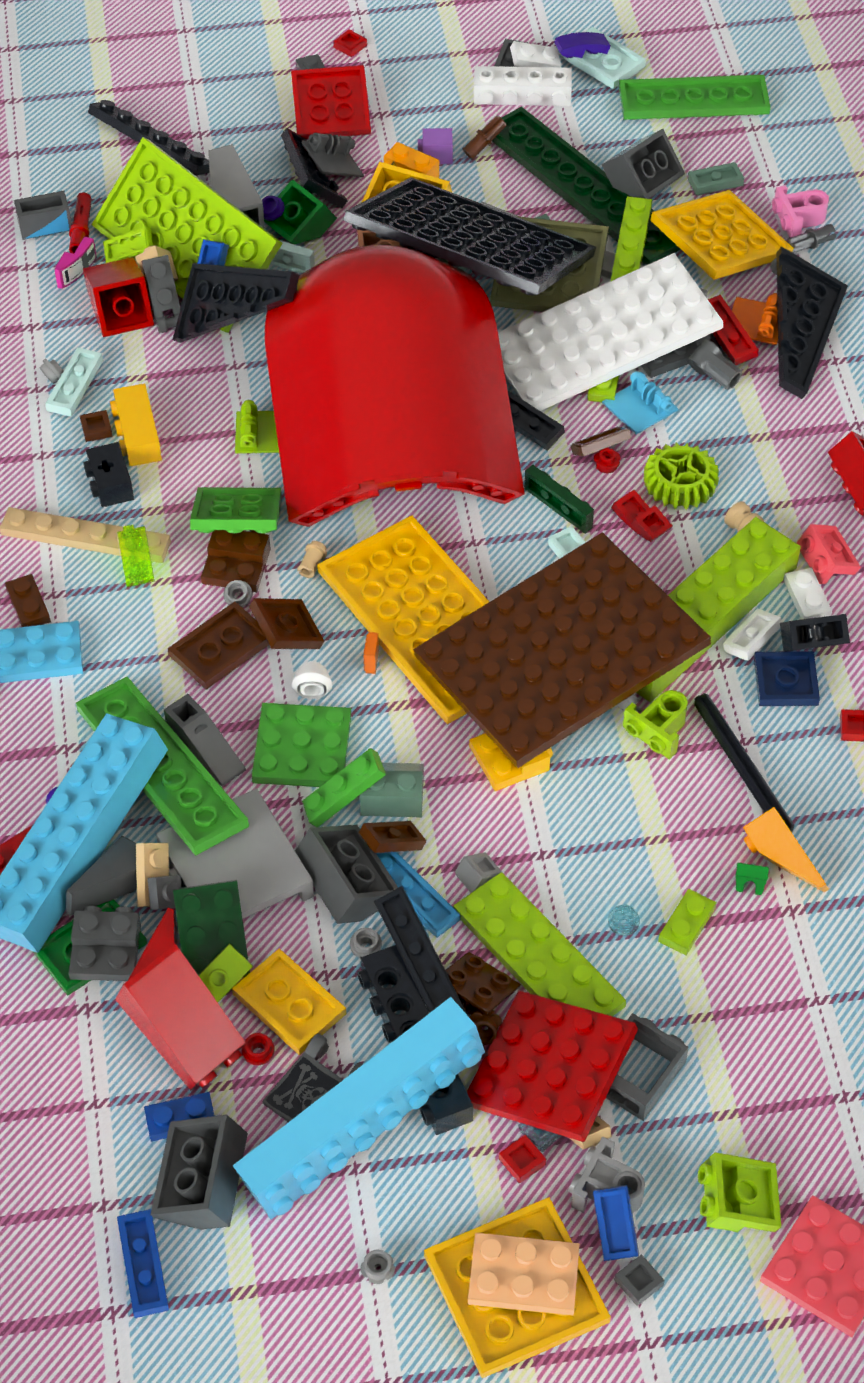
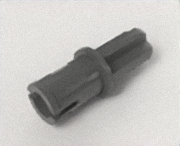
M827 224L814 230L810 228L803 234L789 238L788 243L794 248L792 253L806 248L814 249L817 248L818 244L834 240L836 234L829 235V233L836 230L832 224Z

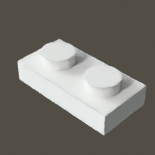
M513 41L510 47L514 66L561 67L556 47Z
M812 568L785 573L784 583L801 620L831 616L832 609Z
M757 608L723 643L724 651L749 661L755 655V652H758L780 629L781 617Z

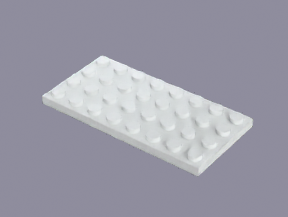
M673 253L499 331L498 336L505 377L519 398L542 411L724 327L723 320L676 254Z

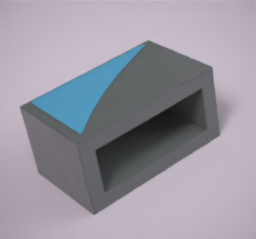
M65 191L14 200L22 240L67 232L72 225Z

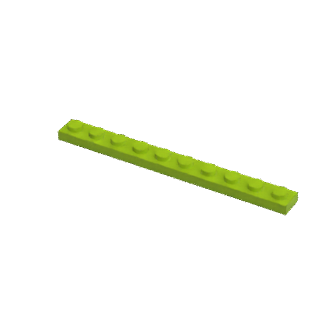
M627 196L610 282L640 269L651 215L652 199ZM620 375L588 390V401L602 403L605 399L615 400Z

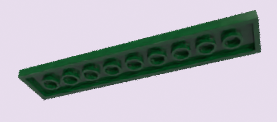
M522 106L501 117L505 121L506 127L492 142L595 225L609 226L608 235L618 242L627 196H632L613 188L602 169ZM650 220L642 262L645 265L681 250Z

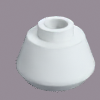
M309 661L299 667L292 680V688L303 698L318 699L330 692L332 680L325 666L316 661Z

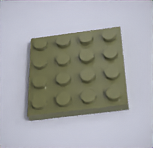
M519 217L596 246L594 257L540 294L534 296L524 294L520 288L512 285H500L494 279L490 303L491 306L544 312L599 287L609 226Z

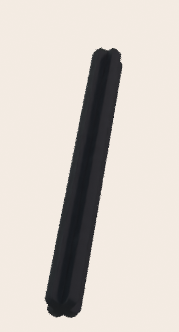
M706 693L698 695L695 698L694 706L763 812L765 813L775 807L790 831L793 832V822L710 696Z

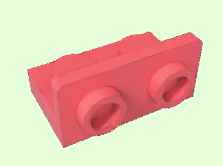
M810 524L797 541V544L801 546L800 552L809 567L813 569L819 584H826L833 574L855 575L861 568L836 526Z

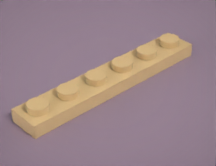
M8 507L0 525V532L3 536L158 563L164 562L171 543L170 535L12 507Z

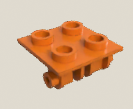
M777 293L768 296L766 303L736 297L732 312L750 338L754 341L777 345Z

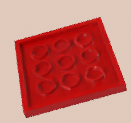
M518 991L497 1032L496 1039H493L487 1051L488 1056L483 1059L467 1090L474 1106L473 1108L585 1142L638 1031L636 1023Z

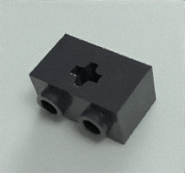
M119 442L86 449L88 461L83 462L87 478L92 477L93 481L89 482L93 498H99L101 507L134 500L131 479Z
M846 614L780 623L783 652L850 643Z

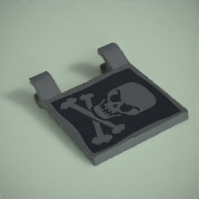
M316 1034L311 1039L304 1053L262 1101L266 1107L287 1122L291 1121L343 1080L317 1061L329 1048L327 1039L323 1035ZM357 1063L352 1068L349 1075L353 1073L355 1070H357L359 1067H361L363 1064Z

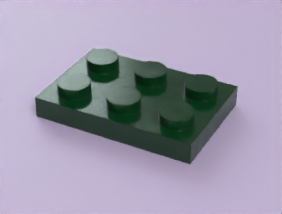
M237 880L173 889L181 951L198 975L229 943L248 960ZM250 970L243 977H246L250 973Z

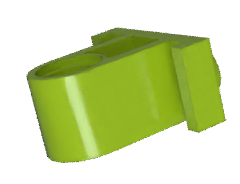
M665 691L641 714L636 711L637 705L632 702L624 711L623 727L631 736L638 737L648 744L654 752L661 753L670 760L677 753L679 734L677 732L685 724L687 698L679 691Z

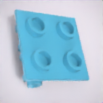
M635 371L630 376L631 385L616 393L615 400L605 399L602 401L636 435L678 411V408L671 402V398L665 396L654 382H649L643 372Z

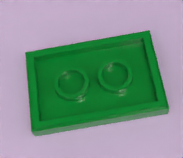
M113 899L97 907L101 908L103 912H115V909L120 906ZM73 920L51 933L39 953L33 951L67 996L91 981L70 980L69 977ZM141 931L138 950L148 944L147 938Z

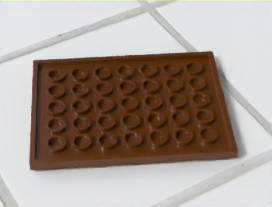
M602 532L413 650L415 657L508 759L519 768L711 645V636Z

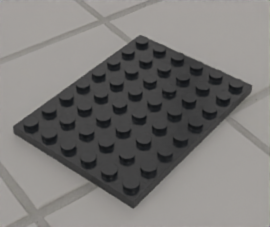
M412 177L346 210L343 220L352 224V227L357 230H369L376 233L378 238L395 240L400 242V246L404 248L421 250L430 257L447 260L451 266L468 268L477 276L494 278L500 285L515 286L520 288L522 293L531 296L540 294L594 257L596 246Z

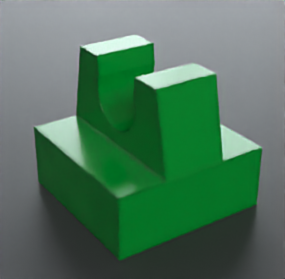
M737 863L735 874L736 892H743L744 884L747 881H751L756 886L755 895H762L768 879L769 867Z

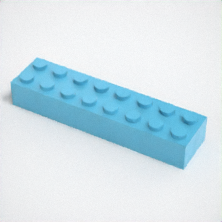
M106 713L0 875L1 939L39 953L66 910V891L99 859L168 751V748L155 729Z
M452 997L448 998L236 1162L233 1167L268 1217L272 1220L277 1215L280 1216L288 1212L297 1199L304 1194H310L315 1191L325 1177L343 1169L348 1163V1159L357 1152L365 1151L375 1142V1138L385 1130L395 1128L401 1122L403 1116L412 1109L415 1110L422 1107L428 1101L429 1096L439 1088L443 1089L449 1086L454 1081L455 1076L463 1069L477 1064L485 1050L476 1025Z

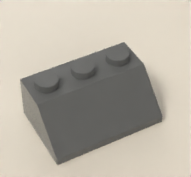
M664 129L640 139L601 164L613 188L638 198L649 199L685 174Z
M358 825L309 828L295 850L312 878L313 886L337 924L363 921L378 912L374 903L375 900L398 888L377 854L368 847L365 840L359 834L360 828Z
M228 1115L170 1122L150 1215L156 1219L200 1230L230 1227L240 1177L233 1165L244 1156L248 1133Z

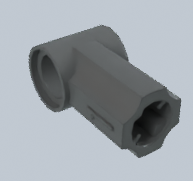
M707 339L687 358L688 364L701 375L707 374L726 390L733 388L743 374L739 367L725 358L720 349Z

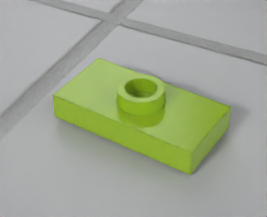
M144 226L103 241L106 263L131 257L135 259V256L143 253L145 248L153 246L151 228Z
M229 943L198 976L215 1000L219 1002L253 965Z

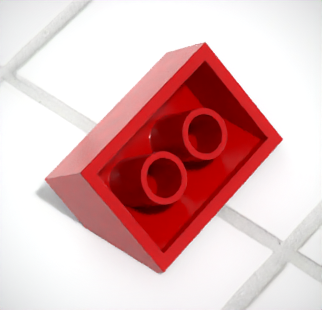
M851 431L830 449L828 454L833 461L831 463L833 470L844 481L842 483L843 488L855 501L853 503L854 508L860 515L864 516V437Z

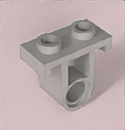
M602 1137L597 1148L591 1146L584 1160L586 1168L582 1175L578 1173L575 1175L569 1188V1192L572 1193V1208L584 1213L587 1206V1197L594 1200L593 1190L628 1185V1188L634 1190L633 1194H629L632 1213L641 1207L645 1189L644 1178L637 1170L612 1159L615 1142Z

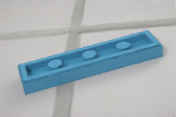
M397 852L376 853L397 887L402 886L405 889L422 924L436 938L460 921V914Z

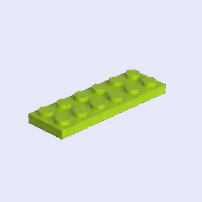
M502 872L453 905V908L460 914V920L530 994L609 1016H614L626 1007V999Z

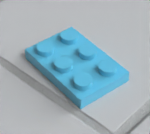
M79 621L0 630V683L83 674Z

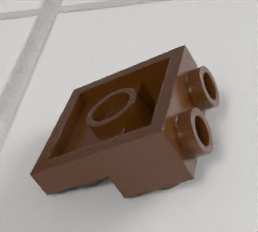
M226 530L213 531L207 547L208 557L201 575L202 584L226 588L231 581L242 580L250 585L252 592L257 593L271 550L270 536L265 533H257L255 530H250L249 532L242 531L240 533H229Z

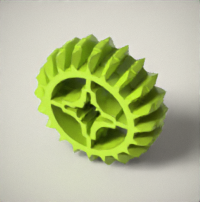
M677 442L673 447L665 444L663 450L656 448L654 455L649 456L644 467V483L648 494L653 495L655 501L662 500L664 507L672 504L674 509L678 506H683L687 510L689 505L697 508L700 502L707 503L709 497H713L719 482L718 465H715L714 457H709L708 450L700 452L698 445L692 448L689 447L688 442L685 446H679Z

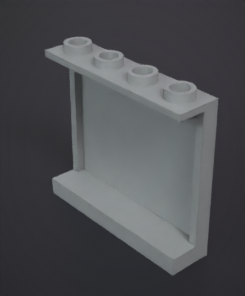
M257 788L232 799L248 818L249 827L196 856L172 826L156 833L158 843H168L169 876L180 875L181 888L237 880L242 919L296 894L300 896L303 902L314 897L312 878Z

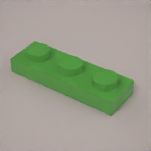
M369 748L302 801L310 824L319 827L386 775L378 752Z

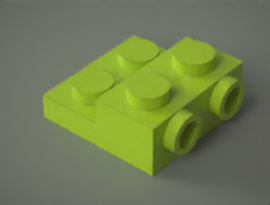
M715 1152L700 1165L698 1182L704 1185L705 1196L702 1197L700 1202V1214L706 1217L707 1227L739 1232L744 1227L776 1232L781 1228L776 1163Z

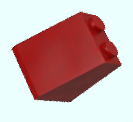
M133 257L82 268L87 292L103 337L154 326L145 277Z

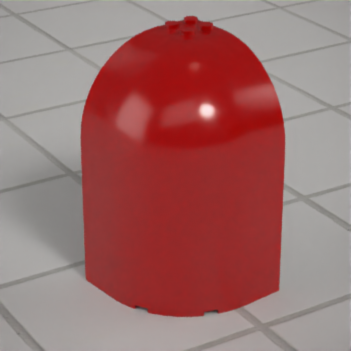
M380 244L360 246L340 252L302 273L299 276L293 302L267 311L265 349L288 522L310 527L353 504L379 496V490L395 487L396 492L421 489L422 484L432 483L437 484V489L461 491L501 504H506L525 494L494 311L485 291L470 274L458 267L451 266L448 263L412 249Z

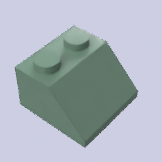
M382 763L386 775L360 794L361 816L422 818L424 764Z

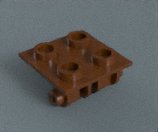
M470 952L446 969L462 1003H464L466 1011L468 1012L471 1009L469 1014L473 1012H480L482 1015L487 1016L496 1014L493 1009L521 986L520 983L510 978L506 973L497 970L482 958Z

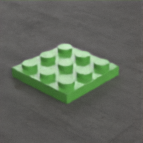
M198 487L190 518V528L201 533H211L215 530H226L229 533H240L243 530L269 533L272 530H277L282 499L281 488Z
M262 703L252 770V783L321 787L346 767L352 715L351 708Z

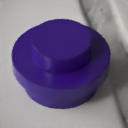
M270 195L262 199L265 220L274 221L283 214L285 205L279 197Z

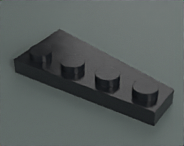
M286 128L281 137L285 144L284 148L290 156V162L296 170L295 174L299 177L301 186L312 195L316 194L343 208L348 200L344 195L336 192L339 189L336 182L330 181L325 174L319 171L317 165L301 143L302 140L307 141L306 138Z

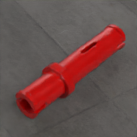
M85 192L77 195L73 224L69 229V252L73 254L83 238H89L90 233L88 222L92 198L90 194Z

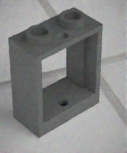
M632 1013L627 1021L636 1023L638 1028L634 1040L670 1061V1064L649 1093L617 1074L606 1098L644 1121L685 1065L688 1046L679 1037L672 1034L668 1035L658 1029L651 1020L640 1018Z

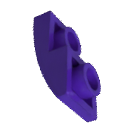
M593 32L566 34L556 37L554 41L560 54L567 58H583L585 51L591 54H608L611 47L604 34Z

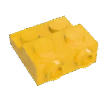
M486 733L469 739V747L494 791L550 770V758L553 756L551 747L517 768Z

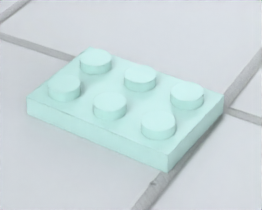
M594 27L586 31L604 34ZM607 35L605 37L611 45L608 54H591L585 51L583 58H567L560 54L561 58L612 89L619 86V80L629 79L646 66L645 58Z

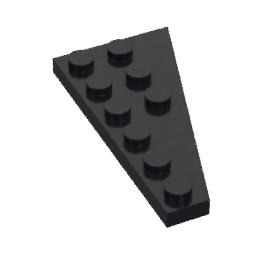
M781 246L776 252L779 386L803 399L808 393L848 285Z
M192 263L172 340L182 343L293 302L300 275L292 271Z

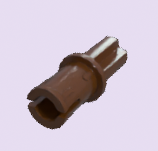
M495 116L482 130L476 131L477 135L462 148L463 152L471 160H474L487 145L490 146L492 144L491 141L506 127L505 121L500 116Z

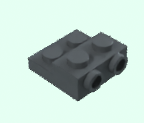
M86 906L83 908V911H75L71 934L70 980L128 981L137 964L141 931L139 913H134L129 907H118L115 909V912H103L97 906Z

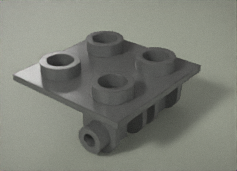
M314 133L309 136L308 141L302 140L301 143L321 173L325 175H344L346 177H364V174L349 154L350 150L355 147V140L350 136Z

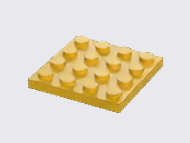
M730 190L654 211L650 219L660 231L670 238L676 246L686 253L713 280L771 263L776 258V252L781 246L790 252L794 249Z
M550 1197L424 1250V1257L482 1379L610 1323L611 1316L580 1256L578 1258L574 1316L468 1304L475 1233L573 1243Z

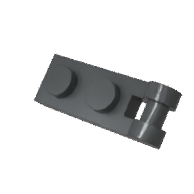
M164 255L141 261L159 334L167 332V329L176 327L181 309L169 257ZM172 309L173 317L164 319L162 311Z

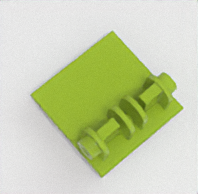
M244 401L241 405V411H236L235 454L279 453L274 410L258 411L254 401Z

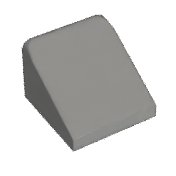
M486 852L464 856L455 870L456 876L470 893L502 872Z

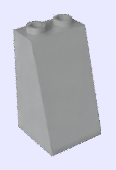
M233 144L208 150L210 187L265 229L263 202Z

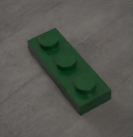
M531 465L525 470L524 489L583 533L586 534L593 528L594 509L586 501L580 500L567 487L561 486L548 473L541 471L536 466Z

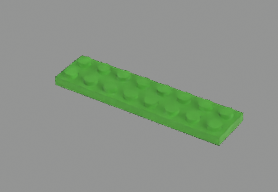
M128 676L76 702L77 711L94 732L106 713L157 731L168 751L142 791L195 856L249 827L248 818Z

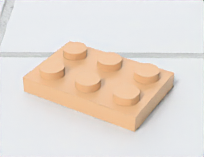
M475 1233L468 1304L574 1316L580 1244Z

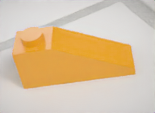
M775 807L743 827L747 833L743 840L753 854L759 851L764 859L824 893L829 890Z

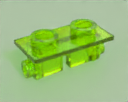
M127 525L122 527L123 531H119L117 534L126 586L131 587L155 582L145 526L134 528V525Z

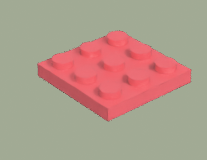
M812 1195L761 1275L760 1282L853 1338L864 1319V1225Z

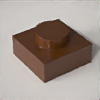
M107 410L80 415L86 442L113 437Z

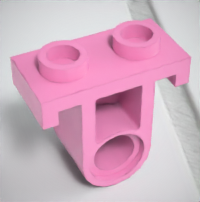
M786 185L776 187L775 198L772 199V209L775 214H778L781 227L784 231H787L790 238L800 235L802 228L818 226L825 222L829 203V196L826 192L813 189L787 194L788 188Z

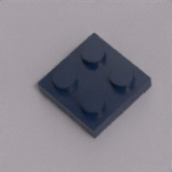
M814 651L755 652L754 665L759 706H819L820 695Z

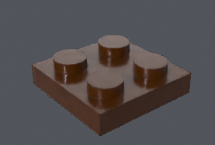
M254 598L249 605L271 649H320L325 642L302 599Z

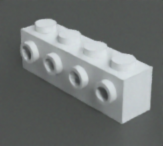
M474 67V104L571 106L572 68Z

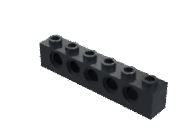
M396 945L361 957V971L357 972L363 990L369 989L372 997L369 1000L375 1016L381 1015L383 1019L382 1030L388 1043L393 1042L429 1014ZM385 984L394 985L392 988H383L382 986ZM403 1010L407 1013L403 1015H397L394 1012ZM458 1074L449 1086L437 1090L444 1092L446 1095L435 1097L431 1094L428 1101L420 1107L426 1126L432 1125L436 1135L473 1121L474 1106Z

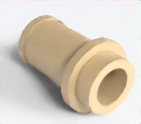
M312 541L306 545V553L297 568L300 571L299 574L306 578L314 577L317 564L327 556L326 546L319 541Z

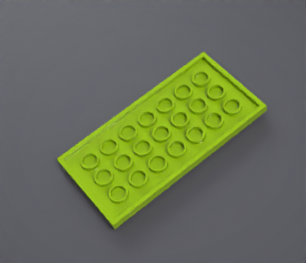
M144 137L140 140L91 224L108 239L144 226L151 228L153 246H158L171 252L178 280L174 281L177 295L182 299L185 294L192 263L197 264L203 239L229 245L224 266L267 269L283 244L166 152ZM233 324L222 327L220 330L228 333Z

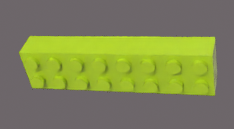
M753 518L668 594L679 607L711 636V645L636 693L651 703L784 580L785 573L793 572L797 568L801 546L759 518Z

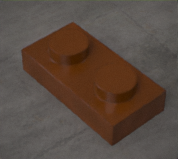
M32 574L5 582L6 591L21 627L44 625L51 622L50 615Z
M411 821L363 823L359 834L374 853L422 850L427 841Z

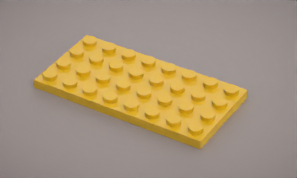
M413 515L317 564L318 573L368 632L379 633V645L445 723L449 724L467 714L415 657L413 649L489 603V600Z

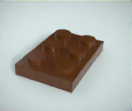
M234 601L168 648V655L207 690L267 647L269 643L257 620Z

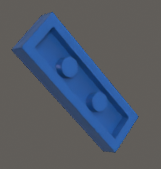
M151 1209L117 1216L134 1318L169 1311L153 1217L150 1215Z

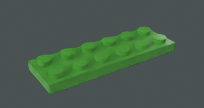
M764 75L619 80L623 120L770 114L771 106Z

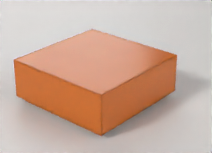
M368 632L363 654L365 673L376 674L379 655V633Z

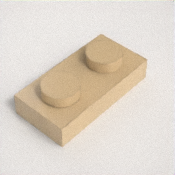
M136 843L137 907H150L148 878L169 876L168 843Z

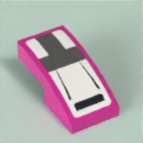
M84 237L74 254L69 252L63 253L54 268L58 288L63 289L75 282L84 274L82 268L91 267L97 256L93 238Z

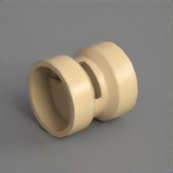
M743 501L734 504L724 517L725 524L732 529L736 528L737 533L755 517L763 522L764 520L757 513H752L750 507Z

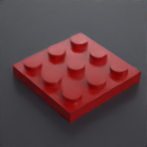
M364 65L291 70L297 134L306 139H309V136L314 133L338 136L371 134Z

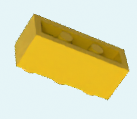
M145 383L113 389L115 400L110 401L112 416H118L119 420H114L117 437L123 436V440H119L122 455L128 458L129 467L162 461L159 438Z

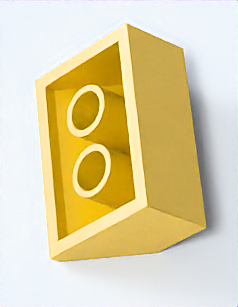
M379 161L362 202L411 177L452 192L450 181Z

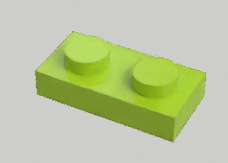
M688 888L659 934L658 942L687 956L713 914L717 902Z

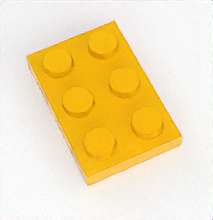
M280 948L232 988L233 995L298 1055H301L306 1050L311 1039L316 1034L323 1035L347 1014L346 1007Z

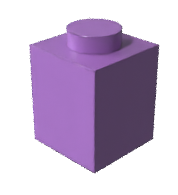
M422 128L423 139H418V151L439 159V164H453L452 128Z

